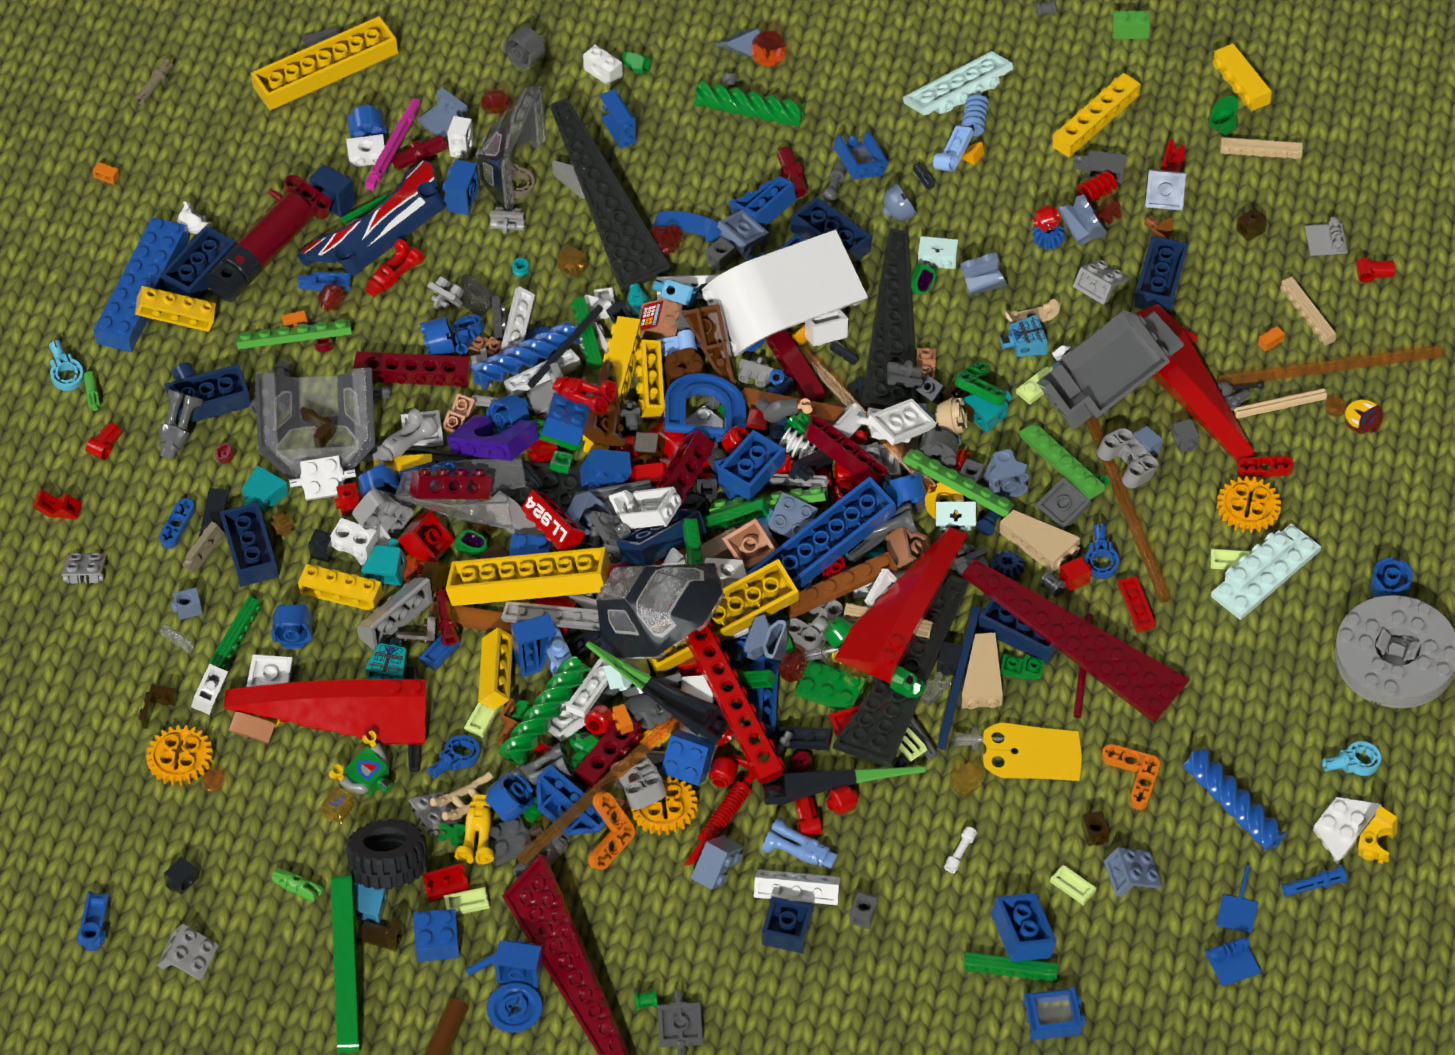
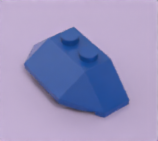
M551 764L537 776V809L567 835L596 833L606 825L594 808L593 800Z

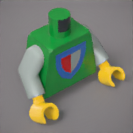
M369 731L372 737L371 741L367 739L366 735L362 738L365 744H370V748L366 746L344 770L341 765L336 764L333 768L337 771V774L332 770L329 772V777L332 779L338 778V782L351 794L372 796L378 789L388 793L393 787V783L388 780L390 777V765L387 756L380 744L375 742L377 735L374 731Z

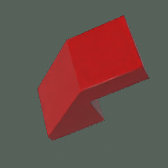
M750 409L746 424L748 432L754 430L758 433L766 434L768 421L764 420L763 413L760 410Z
M666 463L635 465L631 467L632 473L624 484L650 480L652 487L657 486L666 471Z
M41 489L37 491L33 508L48 517L76 520L82 502L67 493L56 498Z

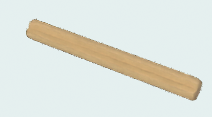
M1322 388L1234 408V415L1236 418H1243L1327 399V392Z

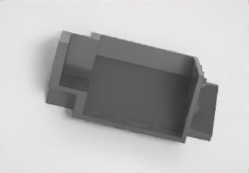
M1123 310L1051 366L1053 370L1036 383L1044 392V397L1052 403L1057 412L1075 430L1092 416L1098 418L1170 362L1168 358L1182 348L1184 344L1154 311L1143 319L1136 313L1133 314V312Z

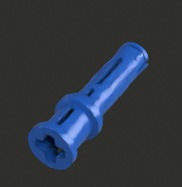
M1338 865L1336 869L1329 871L1321 870L1318 875L1282 884V891L1284 896L1288 897L1319 887L1327 889L1333 884L1347 883V877L1343 866Z

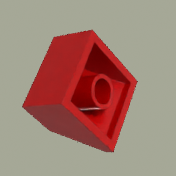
M429 510L417 516L397 540L409 555L429 562H437L455 539L432 510Z

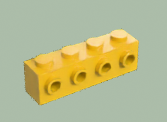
M1234 44L1214 51L1213 66L1220 71L1223 79L1226 82L1228 81L1234 93L1239 95L1245 106L1254 111L1270 104L1272 91Z
M142 286L137 296L135 315L209 332L214 322L216 303Z
M642 339L634 353V358L638 363L635 369V375L638 377L636 393L639 394L637 406L640 407L641 418L660 419L664 411L661 341Z
M306 564L298 581L299 591L302 595L368 611H374L377 608L383 594L382 584L376 579H367L356 574H346L335 569H325L318 565Z
M496 628L484 636L481 646L478 702L491 710L497 709L510 700L513 641L512 635L500 628Z

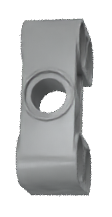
M1126 428L1118 429L1106 435L1097 449L1098 457L1104 461L1119 457L1128 464V468L1122 477L1123 484L1128 488H1136L1150 481L1159 465L1157 459Z
M372 489L355 507L352 515L363 529L369 530L379 522L387 534L392 537L401 531L412 517L414 511L402 496Z
M834 599L810 610L809 613L816 618L811 624H806L797 618L789 619L786 622L787 633L791 638L793 646L805 653L818 651L826 641L823 635L824 629L827 626L825 622H830L836 617L843 618V606L840 602Z
M645 753L634 754L611 766L616 786L625 790L630 808L634 810L642 809L666 796L667 793L661 775Z

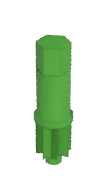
M87 371L83 376L88 407L93 411H97L101 403L96 378L92 371Z

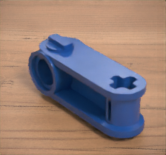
M88 891L81 927L77 935V942L87 951H96L105 943L106 926L111 905L110 892L97 894L93 893V891Z

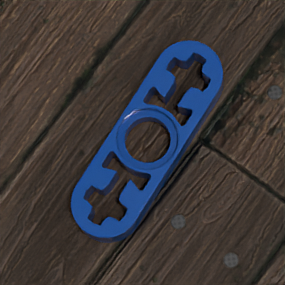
M187 498L181 499L174 507L159 534L160 543L164 548L170 549L178 544L195 513L192 500ZM174 521H182V524L180 526L176 527L172 525Z

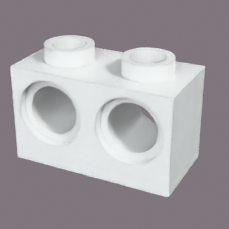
M453 116L447 132L450 156L468 160L474 144L472 120Z
M343 518L339 520L330 535L333 548L350 553L357 558L367 559L374 546L378 543L376 530H365L360 524Z

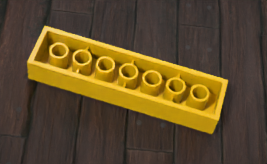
M378 16L252 72L253 88L267 108L273 110L398 54L397 40L381 17Z
M618 316L616 323L612 325L611 334L613 336L608 339L607 349L609 351L604 354L603 363L607 360L613 363V366L610 368L611 375L615 376L614 383L616 384L621 410L623 402L627 400L637 360L634 358L635 349L639 347L642 339L640 319ZM583 435V441H585L583 451L586 452L587 456L592 449L612 450V446L595 445Z
M606 547L455 561L451 563L446 591L452 606L606 592L609 579L607 571L611 563Z
M779 559L722 589V595L708 616L712 625L710 630L722 642L752 626L757 615L765 614L767 618L799 601V592ZM667 618L650 628L654 633L662 634L673 623ZM699 634L696 636V638L699 640H703L706 638V636L703 634ZM683 638L657 657H647L657 676L692 658L693 655Z

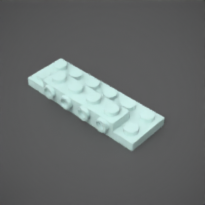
M991 51L904 96V104L922 115L930 114L934 110L939 114L949 112L953 107L965 104L969 96L981 95L985 90L995 88L1000 83L999 76H1003L1013 70V65L1010 61Z
M1290 524L1282 532L1279 530L1275 534L1271 532L1265 538V543L1255 545L1251 555L1248 557L1244 555L1239 560L1236 568L1230 567L1226 571L1225 581L1211 592V597L1238 619L1242 620L1319 553L1321 546L1293 524Z

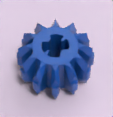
M1060 224L1057 228L1047 232H1042L1040 227H1035L1033 230L1034 243L1037 244L1038 248L1044 247L1045 251L1048 248L1053 251L1055 247L1060 248L1061 243L1065 239L1064 228Z

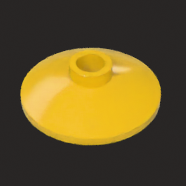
M940 482L933 485L925 496L926 510L934 519L935 503L940 502L941 499H947L948 502H964L962 494ZM954 511L950 518H956L958 516L957 512Z

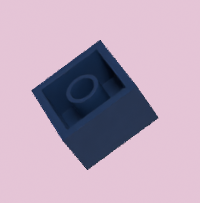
M323 164L309 177L310 185L330 199L331 213L341 218L355 205L353 182L348 176H344L334 168Z
M772 896L762 930V945L803 954L813 920V905Z

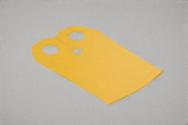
M997 723L984 730L983 743L987 748L986 753L983 754L984 767L1001 778L1080 780L1082 752L1078 731L1010 723ZM999 732L1004 735L1005 739L1002 743H995L991 738L992 734ZM1017 748L1018 753L1012 754L1011 749ZM993 757H1002L1005 761L1004 766L995 767L992 764Z

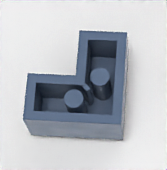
M724 835L706 841L691 879L711 890L723 886L727 879L725 874L728 868L738 865L742 860L744 846Z

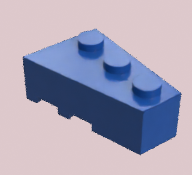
M779 176L761 185L759 190L752 193L748 191L744 193V197L736 201L735 199L729 201L731 215L744 210L764 228L796 200L794 184Z
M549 613L525 621H518L511 625L514 658L521 677L541 672L547 658V649L551 648V639L557 633Z

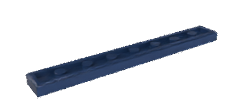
M978 606L972 607L938 740V749L946 750L972 642L979 621L981 607Z

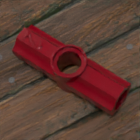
M442 135L424 142L420 140L413 141L408 146V149L395 154L392 159L393 166L396 170H400L414 163L418 164L422 160L428 162L430 156L446 150L447 144Z
M788 146L781 147L777 151V158L781 166L782 178L794 184L796 199L802 198L807 194V187L803 179L801 164L797 163L792 148Z

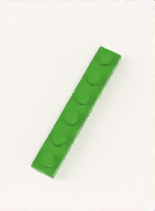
M339 319L330 323L300 324L297 327L291 328L284 326L276 330L262 329L259 332L253 333L245 331L236 336L238 349L352 335L350 320Z
M1035 422L1019 431L1020 438L1089 500L1105 491V485Z
M911 448L902 461L1003 517H1006L1015 505L1009 499L993 493L991 489L976 484L974 480L958 474L956 470L949 469L941 465L939 461L928 458L919 450Z
M813 486L810 490L802 491V489L798 488L786 494L805 503L826 501L828 490L827 487ZM776 491L767 496L756 494L751 501L742 496L736 497L731 501L719 499L710 506V515L747 504L748 502H754L758 499H764L769 504V508H775L783 492Z

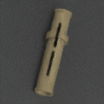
M163 60L158 69L152 72L148 82L135 96L136 102L141 99L140 105H144L160 82L166 79L167 73L174 66L172 62L167 65L170 60Z

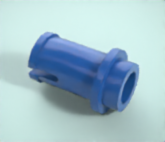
M777 369L773 370L769 375L771 383L774 385L783 383L786 379L785 372ZM777 374L780 376L779 380L775 379Z

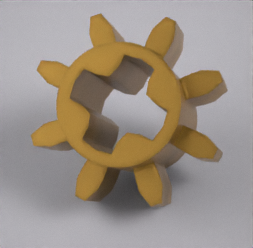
M279 512L272 516L274 520L270 522V527L275 535L280 534V536L286 537L292 533L291 529L294 527V522L289 514L284 515V513Z

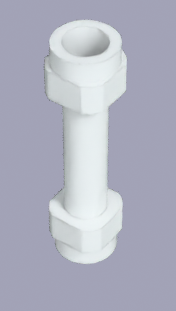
M966 827L961 834L962 840L953 856L948 857L944 866L948 872L955 873L958 870L963 853L969 843H973L977 835V831L974 828Z

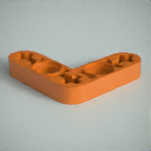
M1114 744L1106 745L1102 750V760L1105 764L1138 773L1131 792L1130 804L1137 810L1145 809L1149 804L1159 774L1160 760L1153 755ZM1110 752L1114 753L1112 757L1108 756ZM1127 757H1134L1136 762L1129 764L1125 759ZM1150 763L1154 764L1151 773L1147 772ZM1148 779L1151 784L1143 786L1140 784V780ZM1140 792H1142L1143 798L1140 802H1138L1137 799L1139 798Z
M597 792L593 797L594 808L611 831L591 852L588 862L591 868L604 870L633 839L635 828L610 793ZM616 811L617 819L613 822L611 814ZM613 840L615 848L613 851H610L609 843Z

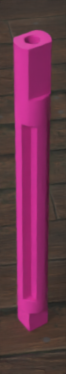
M415 98L411 100L368 175L365 189L374 191L380 183L420 110V100Z

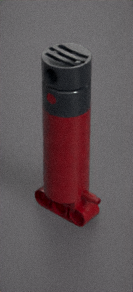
M296 175L287 176L284 183V195L273 189L268 190V194L276 199L277 202L233 246L220 262L207 273L205 279L208 287L222 300L233 302L314 217L326 219L329 216L330 199Z

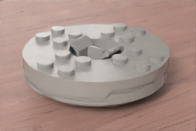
M1405 596L1376 597L1357 605L1343 619L1337 633L1334 654L1335 663L1344 682L1362 698L1368 701L1372 700L1373 703H1381V706L1390 708L1420 706L1440 696L1452 682L1455 675V631L1450 622L1438 610L1425 602Z

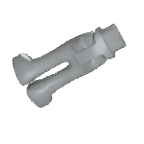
M412 409L408 413L409 423L403 429L384 440L381 446L377 447V452L373 454V458L379 463L384 464L386 461H392L393 457L402 456L412 445L434 435L438 431L437 425L430 417L424 419L417 409Z

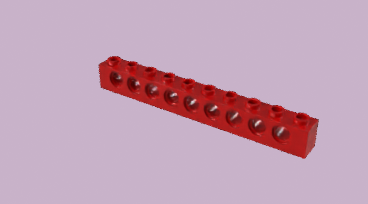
M707 617L702 626L684 637L761 786L782 776L784 763L780 756L776 757L773 751L775 746L770 738H766L764 724L762 721L758 722L755 716L757 715L756 709L752 703H748L746 699L748 697L747 692L743 686H739L737 682L739 677L735 669L731 670L728 665L730 663L729 657L725 651H721L719 647L721 645L720 640L716 634H712L710 630L712 625ZM699 634H703L706 636V638L703 640H699L696 638V636ZM711 651L714 652L715 655L712 657H707L705 653ZM715 669H722L724 672L716 674L713 671ZM731 686L733 690L726 692L723 690V687ZM735 703H739L742 705V707L740 709H734L732 705ZM742 721H749L751 725L744 727L740 723ZM753 738H757L760 740V742L758 744H752L750 740ZM767 756L769 760L762 762L759 760V757Z

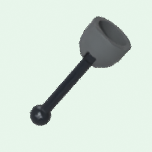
M1229 382L1218 383V390L1223 397L1230 396L1233 390L1264 388L1263 382L1233 387Z

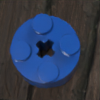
M371 105L360 106L353 109L351 115H347L350 138L383 134V139L385 140L384 137L387 130L383 111L380 108L377 110Z
M446 316L420 323L422 333H426L423 339L426 348H429L427 349L429 355L446 356L456 352Z
M514 394L491 402L490 407L486 411V416L490 417L493 428L498 432L495 433L496 435L506 431L519 420L531 421L526 399Z
M378 464L374 469L358 477L363 497L372 489L391 492L398 496L402 494L396 471L386 467L384 464Z
M921 472L916 473V477L915 474L890 480L889 482H883L885 493L895 502L896 507L905 505L907 500H911V503L925 500L927 495Z
M1393 558L1380 560L1375 565L1371 577L1370 590L1375 598L1393 595L1408 597L1413 579L1411 567L1402 560L1400 562L1393 560Z
M280 604L276 607L273 614L271 632L272 640L276 644L278 641L284 648L298 649L304 647L306 642L311 641L313 615L308 610V606L304 604Z
M512 772L505 773L489 787L485 797L486 803L505 822L517 819L535 802V797L532 798L531 794L533 789L529 782L519 774L511 775Z

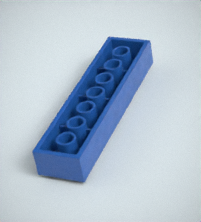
M154 217L151 218L93 329L97 344L128 352L133 351L149 320L147 317L135 315L138 293L142 286L163 291L160 274L187 246L189 242L187 225Z
M869 476L746 574L749 575L779 559L799 591L897 514L896 504Z

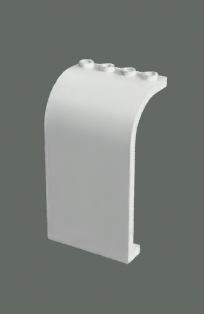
M836 230L744 262L714 278L702 289L703 297L709 306L722 303L733 358L740 356L749 347L770 335L847 306L859 305L868 298Z

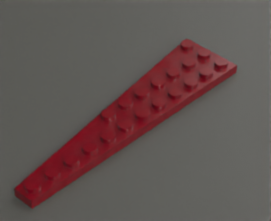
M976 559L971 562L961 575L1154 724L1190 681L1189 678Z
M540 854L502 897L529 942L541 946L543 965L597 1054L630 1055L546 855Z

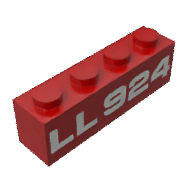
M532 489L521 508L526 514V518L535 523V528L546 534L545 538L554 542L555 548L559 551L576 550L585 532L547 494Z

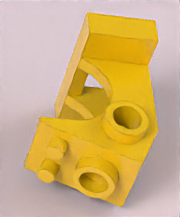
M1379 806L1375 812V817L1360 835L1358 856L1369 861L1378 860L1380 864L1390 861V853L1382 849L1377 842L1382 836L1386 835L1391 839L1394 838L1397 834V816Z

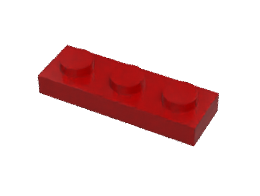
M1137 576L1118 580V588L1136 633L1154 629L1156 623Z

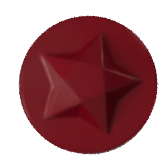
M316 339L314 341L315 350L318 352L332 350L334 348L333 339Z
M228 443L221 444L215 451L216 459L223 464L230 462L235 456V449Z
M805 751L796 753L791 759V765L796 771L808 770L813 762L811 756Z

